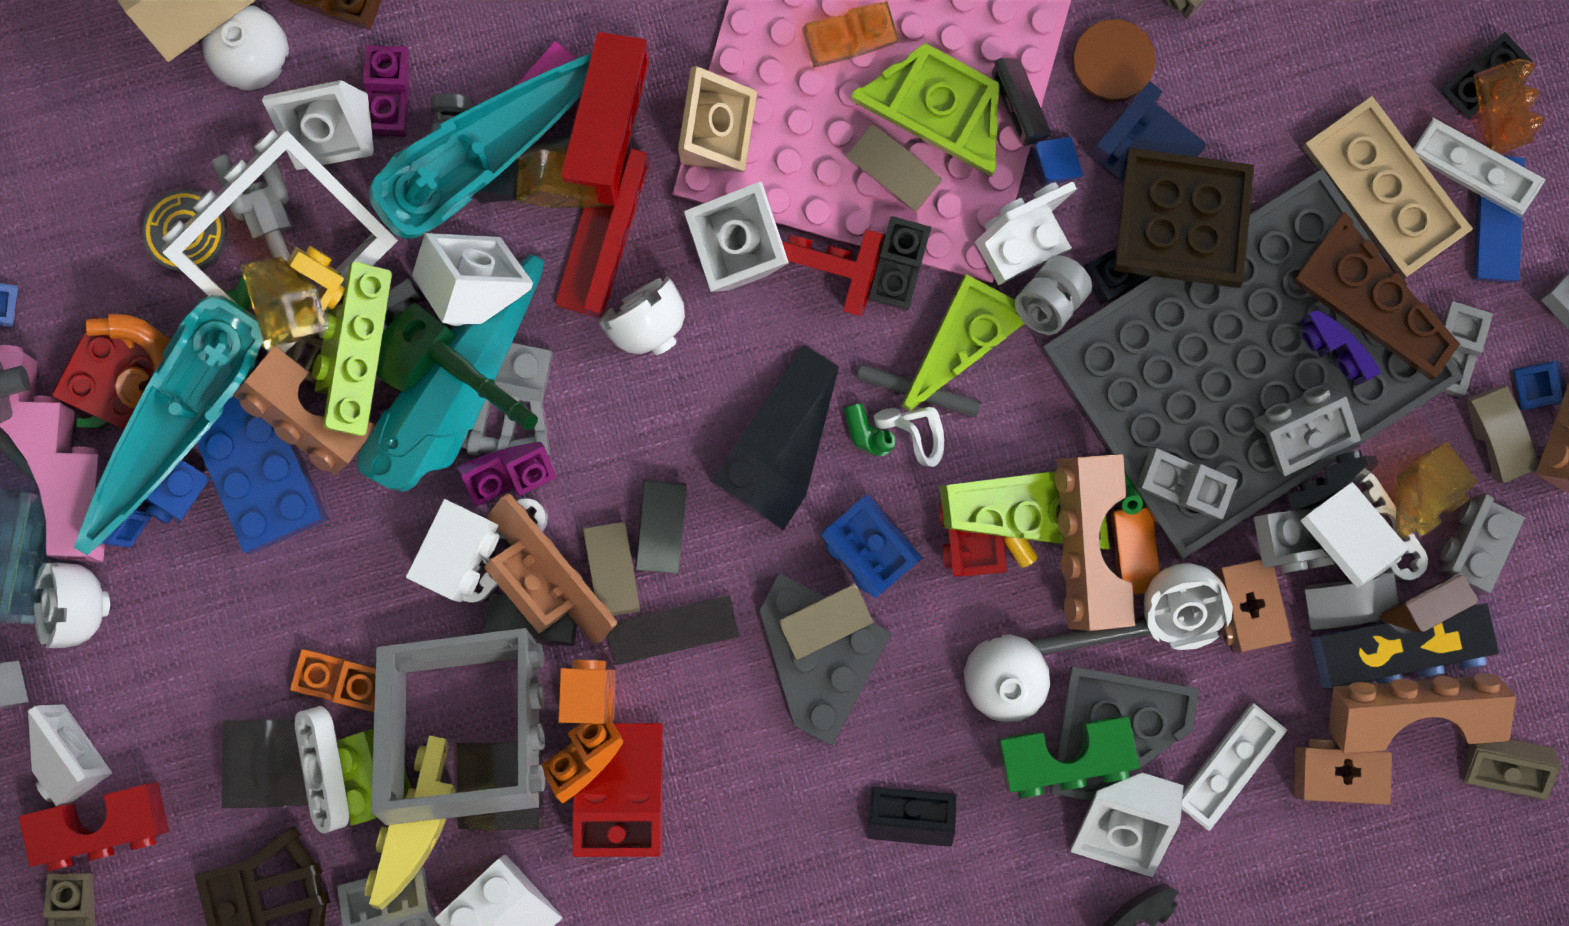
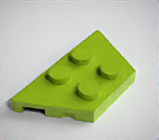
M925 43L911 52L908 58L900 63L893 64L884 70L881 76L863 88L859 87L851 95V101L986 175L992 177L996 170L999 82Z

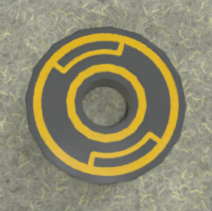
M187 189L168 192L155 200L145 214L142 226L144 246L152 259L170 271L182 272L162 253L161 248L166 244L162 237L177 221H189L197 213L192 207L204 195L201 192ZM223 212L183 251L202 271L216 263L226 248L228 225Z

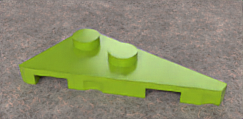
M967 274L963 276L904 397L901 407L911 411L1025 323L1017 314L1015 299Z

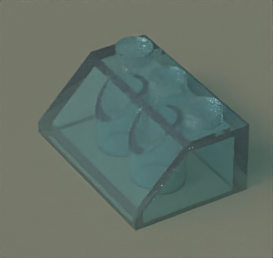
M0 489V622L35 624L34 603H39L41 589H35V582L39 568L43 563L47 562L48 557L46 555V519L41 496L27 492Z

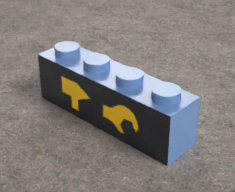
M1488 603L1475 604L1429 630L1420 633L1388 623H1380L1310 638L1321 688L1350 686L1355 682L1376 679L1377 683H1391L1396 679H1403V673L1417 670L1419 678L1445 673L1444 665L1459 662L1460 669L1478 667L1487 664L1486 656L1499 654Z

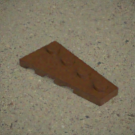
M1344 211L1339 215L1292 282L1428 379L1433 380L1437 378L1460 343L1424 302L1420 303L1406 287L1408 285L1398 272L1394 273L1378 255L1380 251L1369 239H1364L1352 225L1354 223L1353 220Z

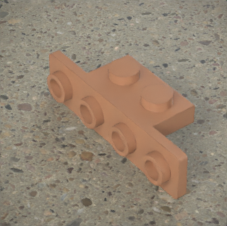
M505 494L489 512L488 518L499 525L497 529L511 547L492 558L484 569L538 633H541L563 616L569 614L591 642L595 645L598 644L617 625L616 619L611 615L608 607L585 584L581 575L559 553L552 540L545 536L533 522L526 509L518 504L511 494Z

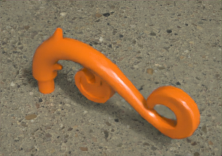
M108 314V318L86 319L87 336L110 335V339H121L130 349L134 348L133 342L137 343L148 353L153 363L154 372L163 360L162 354L171 340L145 320L132 315ZM138 366L126 367L118 374L115 382L117 396L123 404L130 408L136 407L144 392L139 384L142 381L149 380V373Z

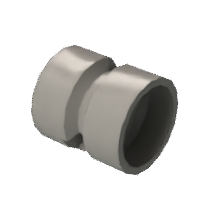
M1060 255L1052 256L1034 275V279L1016 297L1015 308L1017 314L1027 326L1038 333L1046 335L1056 334L1071 318L1073 311L1079 308L1091 293L1093 286L1091 278L1087 271L1073 259Z

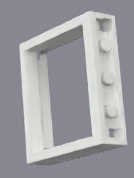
M283 128L278 133L272 129L264 138L262 137L254 146L259 152L247 164L242 159L239 160L224 175L223 178L228 183L217 194L211 189L206 192L192 207L197 213L186 224L181 220L177 221L162 237L166 244L161 249L162 253L208 296H224L235 302L189 259L183 251L286 149L372 233L335 269L344 277L341 283L342 286L346 287L348 268L351 263L359 262L373 266L398 240ZM319 285L271 334L263 328L262 346L268 352L276 346L286 353L330 309L326 307L324 312L319 314L311 306L322 285Z

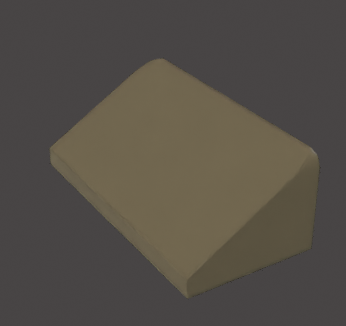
M856 583L778 621L796 660L874 623Z
M1512 739L1505 742L1469 744L1462 780L1466 784L1548 800L1561 768V763L1556 751L1551 747Z

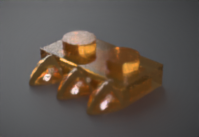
M1525 59L1511 60L1473 75L1486 145L1499 154L1533 142V135L1540 129L1546 119L1540 114L1528 111V108L1535 103L1541 91L1534 87L1524 86L1523 82L1532 74L1536 67V64Z

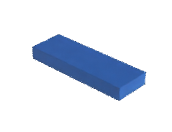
M1504 156L1525 168V158ZM1477 194L1473 280L1516 283L1520 281L1522 218Z

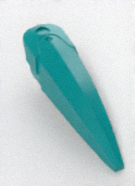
M592 53L520 83L441 123L433 133L393 155L387 165L373 179L368 191L370 204L393 234L404 239L418 238L442 224L473 200L471 197L503 172L580 98Z
M532 254L519 263L533 282L530 291L482 324H463L461 326H453L450 329L455 337L448 346L467 359L481 374L494 381L542 275L545 261ZM434 363L414 386L404 392L401 391L392 406L383 412L358 453L357 467L360 473L391 490L407 492L416 486L420 478L427 472L447 468L454 462L468 431L473 429L486 399L479 397L474 389L453 377L437 363Z
M210 295L201 299L184 318L162 354L163 360L147 384L112 452L73 548L85 555H88L97 548L161 484L220 417L224 404L234 395L254 369L259 349L263 343V327L256 316L224 296Z

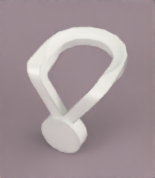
M925 407L900 413L899 409L889 408L879 411L874 415L877 428L886 429L897 426L911 433L914 453L917 461L922 466L934 467L940 462L944 451V432L937 409ZM921 417L928 418L933 433V449L928 458L924 454L919 431L909 420Z

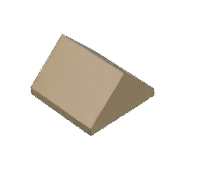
M698 66L691 67L678 147L681 164L745 172L757 91Z

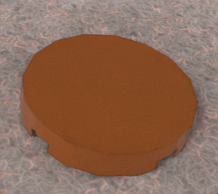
M1121 19L1102 20L1090 26L1078 39L1072 55L1073 75L1080 88L1087 94L1090 93L1092 96L1099 98L1098 100L1106 103L1125 102L1137 96L1151 80L1156 65L1155 48L1148 35L1137 25Z

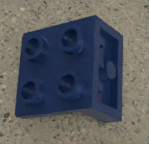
M1151 81L1148 82L1097 143L1089 156L1122 184L1126 153L1129 147L1197 157L1206 146L1203 140L1156 103L1163 91Z

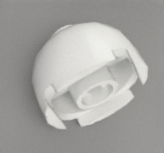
M253 5L244 8L203 37L201 41L205 62L213 74L226 85L228 84L246 91L266 87L276 80L283 71L281 67L285 62V57L287 56L288 58L289 46L283 29L273 16Z
M666 276L664 281L661 278L655 279L623 298L622 302L624 304L620 307V311L617 314L610 308L599 319L600 326L618 348L627 353L644 354L652 350L657 356L676 344L673 336L683 325L685 318L684 302L671 278Z
M43 563L39 568L35 589H43L41 603H34L35 629L39 642L46 644L45 648H66L80 645L89 640L100 627L102 617H107L109 614L110 598L108 592L102 591L100 582L95 575L81 565Z
M1183 563L1165 568L1152 579L1144 594V616L1153 638L1160 642L1159 638L1162 641L1169 642L1173 649H1197L1210 644L1219 637L1217 631L1223 627L1225 622L1228 627L1232 620L1233 606L1224 584L1217 575L1203 566Z
M1011 634L1001 635L1002 637L994 638L990 641L987 639L981 642L969 655L964 669L966 692L974 707L989 719L1003 723L1019 722L1034 715L1045 703L1050 688L1049 667L1040 650L1027 639Z

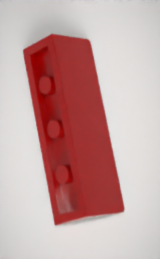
M599 32L596 36L561 176L564 182L595 187L598 203L615 206L650 63L647 39Z
M631 148L630 154L626 157L615 206L598 203L595 187L590 186L556 298V305L558 307L599 319L605 314L650 164L648 153Z

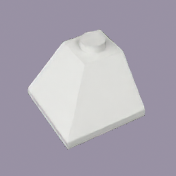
M64 704L34 706L28 711L32 772L38 779L36 787L46 801L49 803L54 802L56 806L71 804L112 774V771Z
M1140 773L1098 790L1071 845L1070 852L1153 877L1180 825L1184 785Z

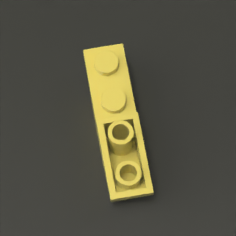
M429 735L427 746H419L414 765V771L420 772L416 789H408L406 799L453 794L456 792L452 784L441 782L449 749L446 739ZM447 818L381 827L376 844V852L382 853L378 870L371 869L365 888V896L371 897L369 904L373 908L383 910L416 876L439 839Z

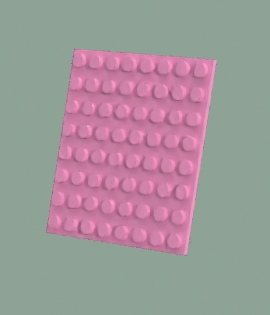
M729 0L708 71L757 91L745 172L681 164L672 195L704 204L757 182H762L776 225L859 248L861 247L865 229L886 234L891 216L931 226L921 265L960 276L967 274L978 281L993 284L994 276L975 241L987 231L984 224L1001 215L1000 209L1016 200L1031 144L1025 147L1021 144L1000 92L997 105L996 170L992 177L852 102L851 95L859 87L863 88L881 76L884 70L895 63L902 62L908 58L911 52L927 43L993 80L994 78L991 73L997 59L1010 58L1019 60L1025 69L1039 105L1042 107L1071 0ZM871 124L903 146L941 177L942 181L916 213L885 191L881 184L854 166L846 158V155Z

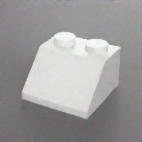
M757 182L684 211L711 292L730 291L767 277L789 264L762 182Z
M425 233L412 273L413 279L441 322L453 326L484 323L530 291L533 285L532 280L501 237Z
M444 499L406 578L457 602H461L464 595L470 597L480 579V574L476 571L483 556L489 558L498 543L499 534L495 532L499 525Z
M505 854L497 859L434 920L440 926H554L563 917Z

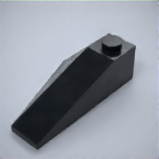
M803 345L712 480L713 486L784 531L807 495L839 367Z

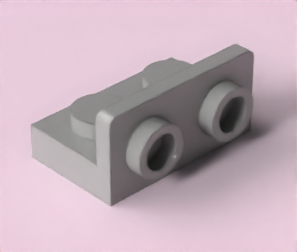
M1319 385L1309 388L1302 397L1289 403L1273 405L1265 411L1264 415L1254 419L1256 428L1264 433L1267 438L1277 470L1284 476L1361 440L1347 396L1330 385Z
M1488 494L1474 496L1472 500L1468 499L1464 503L1458 515V522L1461 523L1455 538L1451 537L1446 542L1440 559L1444 561L1440 573L1449 577L1464 574L1470 586L1484 594L1492 592L1525 519L1524 516L1494 503V497Z
M1316 508L1254 517L1263 568L1281 565L1282 573L1334 565V560L1301 522L1306 515Z
M423 866L404 890L383 910L373 908L369 904L371 897L365 896L368 877L337 886L342 926L438 925L434 920L437 916L431 909L426 873Z

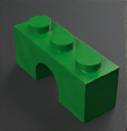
M1120 715L1081 723L1083 734L1082 749L1077 756L1068 761H1057L1049 754L1044 733L1040 731L996 739L1006 790L1010 793L1017 792L1018 798H1029L1044 794L1043 787L1060 784L1061 790H1071L1087 786L1086 778L1102 776L1103 782L1128 779L1129 770L1139 769L1129 716Z

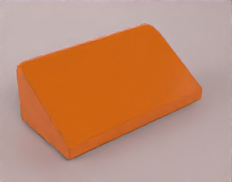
M1143 508L1140 512L1133 515L1127 514L1123 510L1112 511L1109 514L1117 577L1132 583L1133 595L1145 594L1152 579L1160 572L1154 520L1147 508Z

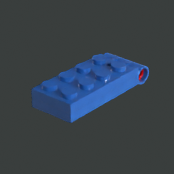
M257 355L254 369L260 363L259 355ZM232 396L224 404L222 414L200 438L197 446L243 553L253 554L328 521L327 514L298 447L295 444H288L280 439L275 433L274 427L261 417H254L247 413L236 397Z

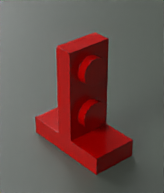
M865 229L857 261L851 259L853 251L828 245L827 252L811 248L813 240L788 234L787 241L781 240L788 261L851 278L843 312L857 316L864 315L886 234Z

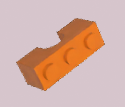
M572 660V668H561L559 723L605 724L607 723L608 715L611 721H614L616 670L606 669V661Z

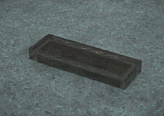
M730 595L617 621V625L608 634L615 666L739 637Z

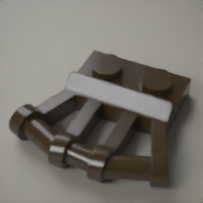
M295 826L287 830L250 859L195 874L207 926H270L269 920L309 909L307 926H324L327 903H330L328 892L323 893L319 874L323 873L321 863L315 862L299 840L301 834ZM283 848L298 867V869L260 880L256 871L259 866ZM302 879L307 898L266 909L262 890Z

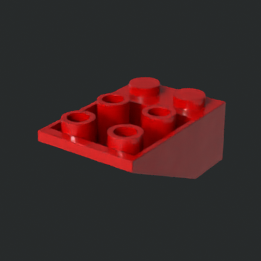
M613 723L624 741L605 768L589 784L574 795L573 857H660L663 853V723Z

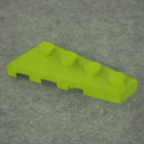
M1056 471L940 486L945 529L1063 545L1062 534L1058 527V516L1061 511L1059 491L1055 484ZM1106 515L1099 532L1100 550H1110Z

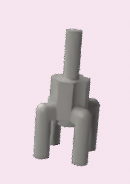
M253 145L252 148L254 150V155H256L259 151H257L254 148L255 145ZM228 155L212 160L222 188L228 183L223 177L232 168ZM275 160L262 173L265 182L250 185L229 207L235 219L244 220L252 241L265 238L282 283H287L297 279L298 275L296 270L290 267L287 262L290 254L281 232L291 228L292 225L284 207L289 200L287 187Z

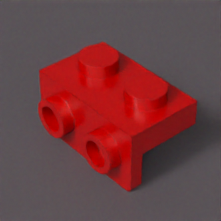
M939 502L938 507L941 527H945L942 502ZM948 529L950 543L943 544V558L945 568L952 569L954 577L1008 572L1004 537Z

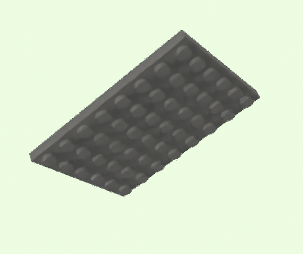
M1323 168L1250 214L1244 283L1240 288L1153 276L1041 348L1111 455L1123 454L1124 472L1135 487L1150 448H1158L1192 464H1202L1238 480L1223 520L1201 514L1137 489L1143 500V505L1149 511L1179 560L1186 558L1324 467L1336 461L1335 456L1350 452L1464 378L1450 358L1437 378L1433 380L1428 379L1292 282L1339 215L1344 211L1353 220L1354 223L1352 225L1364 239H1369L1372 242ZM1316 310L1331 317L1347 329L1364 346L1382 373L1355 386L1352 379L1347 380L1339 370L1336 362L1339 356L1335 350L1320 357L1316 350L1312 351L1308 348L1301 335V328L1303 326L1300 320ZM1330 385L1346 395L1361 440L1287 476L1282 475L1277 470L1267 438L1264 433L1256 428L1254 419L1264 415L1265 411L1273 405L1289 403L1302 397L1306 390L1314 386Z

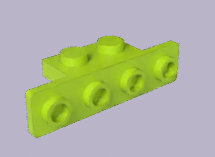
M359 262L351 263L348 268L343 303L333 309H329L328 313H325L322 317L319 336L323 338L321 354L317 355L313 364L312 377L316 379L314 392L328 395L323 420V427L325 429L355 436H363L367 433L392 273L389 270Z

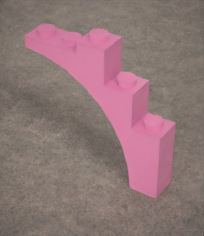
M0 345V362L3 370L22 365L30 381V390L9 395L13 414L9 420L0 423V427L10 436L27 460L40 490L46 519V555L60 561L103 562L105 544L101 543L88 555L73 547L109 460L99 455L98 449L72 447L75 411L60 403L61 400L55 397L35 396L38 361L25 354L21 347Z

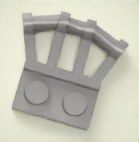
M512 343L494 381L498 387L518 402L530 403L531 412L538 417V422L534 427L535 436L513 440L517 423L510 421L506 414L500 439L484 436L491 403L485 400L472 431H468L462 447L467 450V454L479 456L480 452L489 454L517 445L541 442L545 447L547 455H550L543 401L553 357L551 350Z

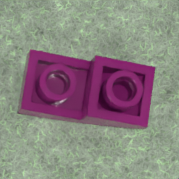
M366 45L363 85L366 90L365 93L368 94L372 136L406 137L409 103V49L402 46Z
M541 442L527 443L498 450L456 467L469 499L475 507L511 489H514L517 495L521 496L556 478L545 447Z

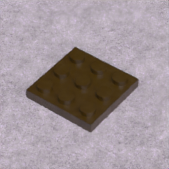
M1129 147L1125 160L1113 271L1240 288L1244 283L1254 165Z

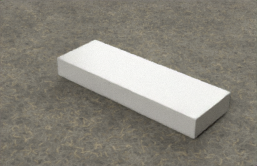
M1435 118L1432 119L1413 148L1414 152L1426 166L1519 218H1522L1546 180Z
M1250 703L1184 788L1181 810L1206 830L1210 831L1283 737L1287 729L1257 705Z

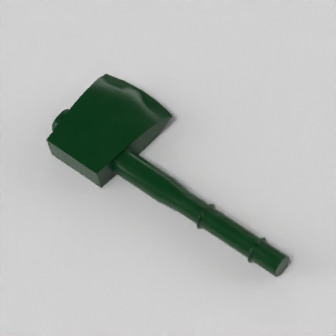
M415 302L404 312H399L383 331L376 375L388 385L404 392L414 386L433 364L437 363L453 377L474 389L479 397L485 398L505 413L510 421H515L525 430H531L536 426L538 417L528 410L524 403L515 400L498 387L494 380L485 377L467 359L448 346L455 337L453 333Z

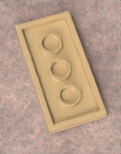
M1373 96L1302 146L1318 170L1324 169L1367 235L1394 271L1398 272L1403 279L1473 230Z

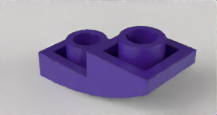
M1316 310L1300 320L1303 326L1301 328V335L1308 348L1312 351L1316 350L1320 357L1335 350L1339 356L1336 359L1339 370L1347 380L1352 379L1355 386L1382 373L1364 346L1347 329L1331 317Z

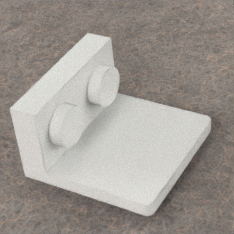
M1056 182L1051 183L1034 194L1035 199L1027 203L1022 198L1017 199L1000 209L1001 215L984 224L987 231L975 241V244L998 285L1044 264L1052 256H1061L1072 248L1052 211L1077 190L1074 182H1070L1062 187H1059Z

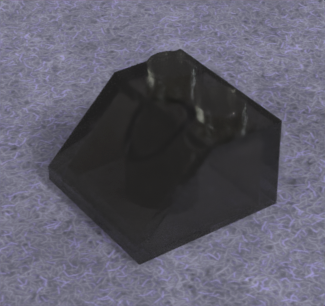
M295 719L223 720L222 808H268L308 805L295 732Z
M518 741L457 742V793L518 786ZM539 750V765L543 763V750ZM544 791L539 792V808L458 817V829L493 831L540 829L544 826Z

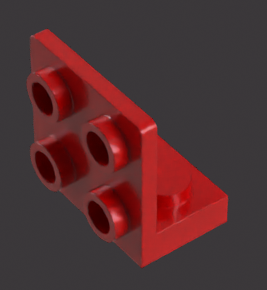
M92 314L90 319H98L99 317ZM85 328L54 388L52 396L119 428L125 429L135 408L126 406L117 396L115 387L117 376L126 367L138 366L149 373V380L142 381L139 386L145 390L154 374L153 363L148 353L137 343L133 342L134 348L130 349L121 339H110V335L87 336Z

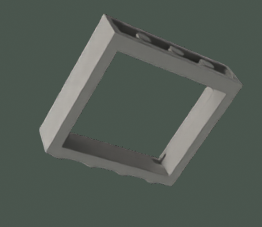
M527 628L376 648L371 812L385 825L539 808V792H543L545 789L544 771L542 766L539 765V750H543L545 746L544 730L541 723H539V709L544 707L545 699L542 684L538 682V668H543L544 652L541 643L537 644ZM518 659V786L404 799L407 673Z

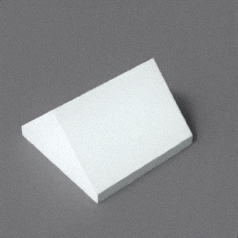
M342 80L265 95L262 99L277 132H280L283 128L287 130L321 165L372 156L374 152L368 94ZM286 149L295 169H305V167Z
M1353 482L1301 520L1303 525L1356 588L1385 572L1409 550L1408 546Z

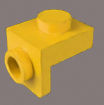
M296 246L287 259L289 266L322 285L311 303L313 310L322 314L326 307L333 309L345 291V287L341 285L344 277L340 272L328 266L332 259L312 246H309L306 252Z

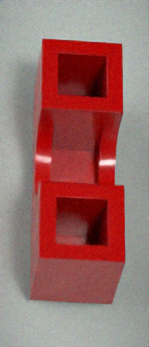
M159 783L145 784L103 795L107 814L104 824L97 831H91L82 825L78 818L75 803L19 816L29 867L45 864L46 872L72 866L71 857L87 853L88 861L115 855L113 846L129 842L131 851L156 845L155 836L169 832Z

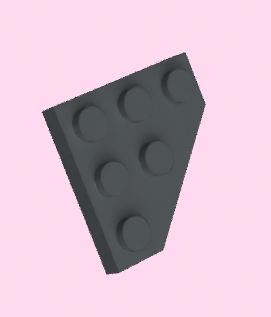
M779 573L759 611L794 726L833 746L892 632L872 623L796 660L778 621L826 597Z
M1070 666L1055 760H1071L1081 751L1083 746L1081 723L1124 715L1130 718L1140 769L1156 758L1159 753L1193 731L1199 689ZM1139 769L1129 770V776ZM1102 776L1086 778L1087 786L1061 790L1060 784H1054L1050 787V793L1092 801L1098 790L1118 783L1121 780L1103 782Z

